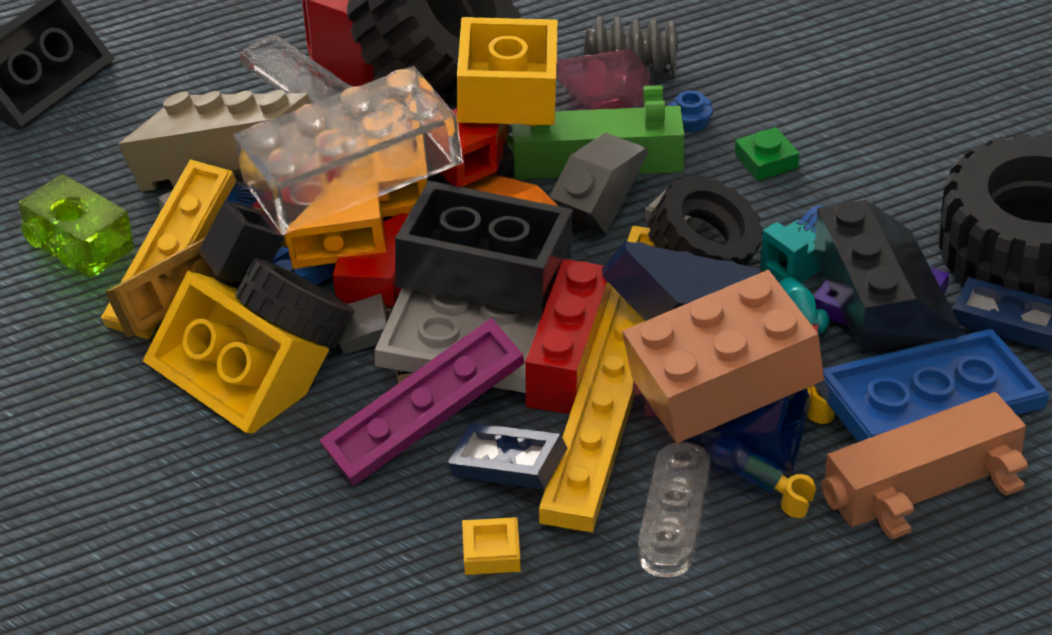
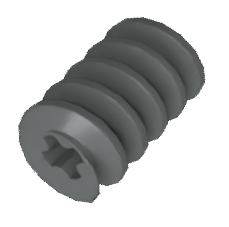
M597 15L593 27L586 28L584 71L591 72L596 60H598L602 73H609L614 61H616L619 73L625 75L632 62H634L637 73L652 63L655 75L662 77L667 65L670 64L672 74L675 77L678 33L674 20L669 19L664 32H660L656 19L651 18L646 31H642L638 18L633 17L629 29L624 30L620 17L615 16L611 28L606 29L603 17Z

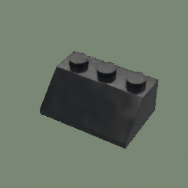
M40 0L0 28V121L17 130L115 59L70 0Z
M867 200L844 202L817 208L815 256L861 354L961 336L962 328L909 228Z

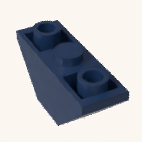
M625 241L602 267L603 278L645 321L760 273L759 268L739 265L733 261H720L696 256L689 252H676L648 246L641 242Z

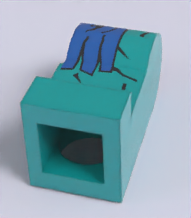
M817 205L811 208L801 220H796L786 227L776 222L763 230L760 268L762 270H769L779 282L790 277L795 278L800 283H803L822 270L815 256L817 208L825 207L824 205ZM788 259L787 269L780 265V262Z

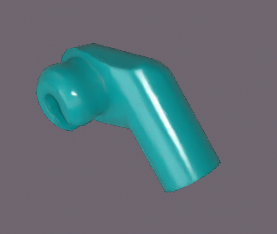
M790 277L783 279L779 284L811 325L818 324V335L824 334L829 324L828 313L823 309H816L813 294L798 280Z

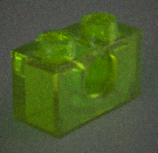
M63 173L18 202L23 222L21 230L25 239L33 247L42 248L57 257L66 267H73L91 279L134 249L128 211Z

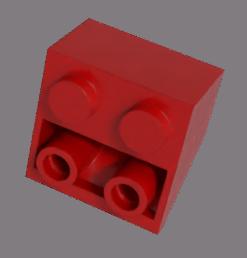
M302 0L306 45L314 72L365 91L375 90L373 72L376 70L371 63L368 65L365 63L360 55L363 50L359 42H354L351 34L353 22L348 20L347 4L350 0Z

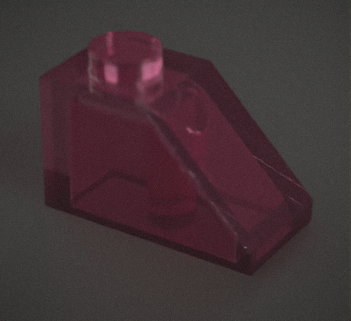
M631 49L557 60L556 80L585 110L644 107L643 87L649 85L650 72Z

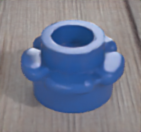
M684 91L676 96L673 102L668 105L681 107L684 132L703 130L707 127L709 118L713 115L711 101L698 91Z

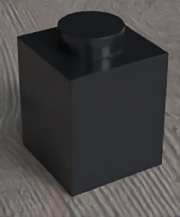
M224 201L198 252L210 266V272L214 278L224 284L237 286L238 283L242 282L254 258L263 259L270 263L273 262L286 236L266 212Z

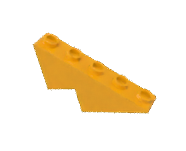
M411 93L397 106L381 126L368 136L363 145L340 166L339 170L326 184L314 193L308 203L285 224L282 233L286 237L282 246L289 250L292 269L336 263L338 257L386 252L383 217L395 216L399 213H410L428 182L416 93Z

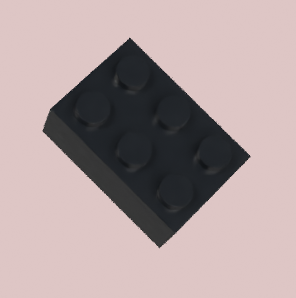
M428 181L395 237L396 287L417 291L422 294H432L466 301L470 304H480L514 311L518 314L542 317L563 259L570 260L573 209Z

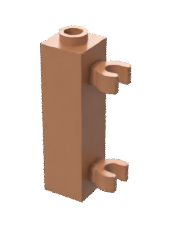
M997 392L990 393L828 453L825 479L821 483L823 496L829 507L833 510L838 509L851 528L878 518L884 533L890 539L898 538L911 533L912 528L904 519V516L913 513V504L989 475H991L996 488L1005 496L1024 489L1025 484L1016 473L1028 468V463L1022 455L1026 425Z

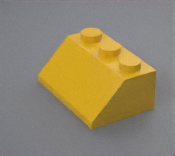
M187 271L143 362L245 433L253 434L307 394L329 348L302 338L256 313L236 298L235 293L238 289L224 284L216 278Z

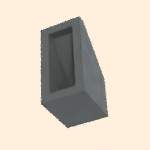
M604 133L570 155L549 197L559 207L573 209L572 222L607 235L649 151L646 147Z

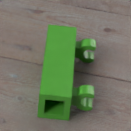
M663 85L644 86V107L556 111L555 125L526 126L523 124H512V133L508 134L507 143L514 157V179L559 178L570 155L604 133L648 149L649 152L638 174L684 172V128L681 107L665 106V100L663 101Z

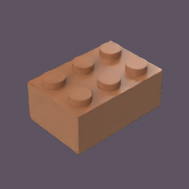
M769 270L622 331L631 377L676 444L824 381L819 335Z

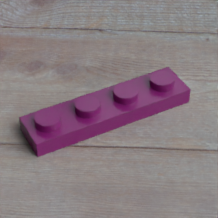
M490 318L319 440L321 446L354 487L524 365L523 353L498 324Z

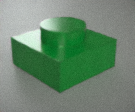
M777 127L735 140V156L757 181L799 168L800 153Z

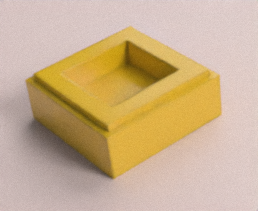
M517 517L462 520L465 575L521 572Z

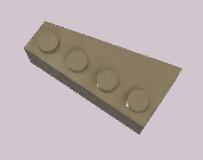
M249 90L237 94H221L219 91H212L204 95H190L186 91L179 92L167 98L163 102V109L118 143L141 192L156 190L159 186L158 183L162 180L170 179L173 187H175L190 159L231 170L234 175L246 170L248 176L300 169L330 144L308 93H285L284 90H277L268 94H253Z

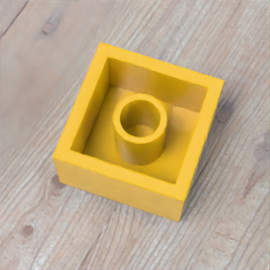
M461 18L457 71V123L523 124L526 126L555 125L558 20Z

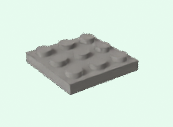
M402 288L375 348V366L414 373L490 318L498 324L523 353L524 361H526L541 317L518 314L514 311L480 304H470L466 301L432 294H422ZM525 364L493 387L526 393Z

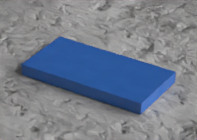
M993 329L824 368V381L814 385L858 442L993 392H997L1016 415L1046 408L1050 396L1048 391Z

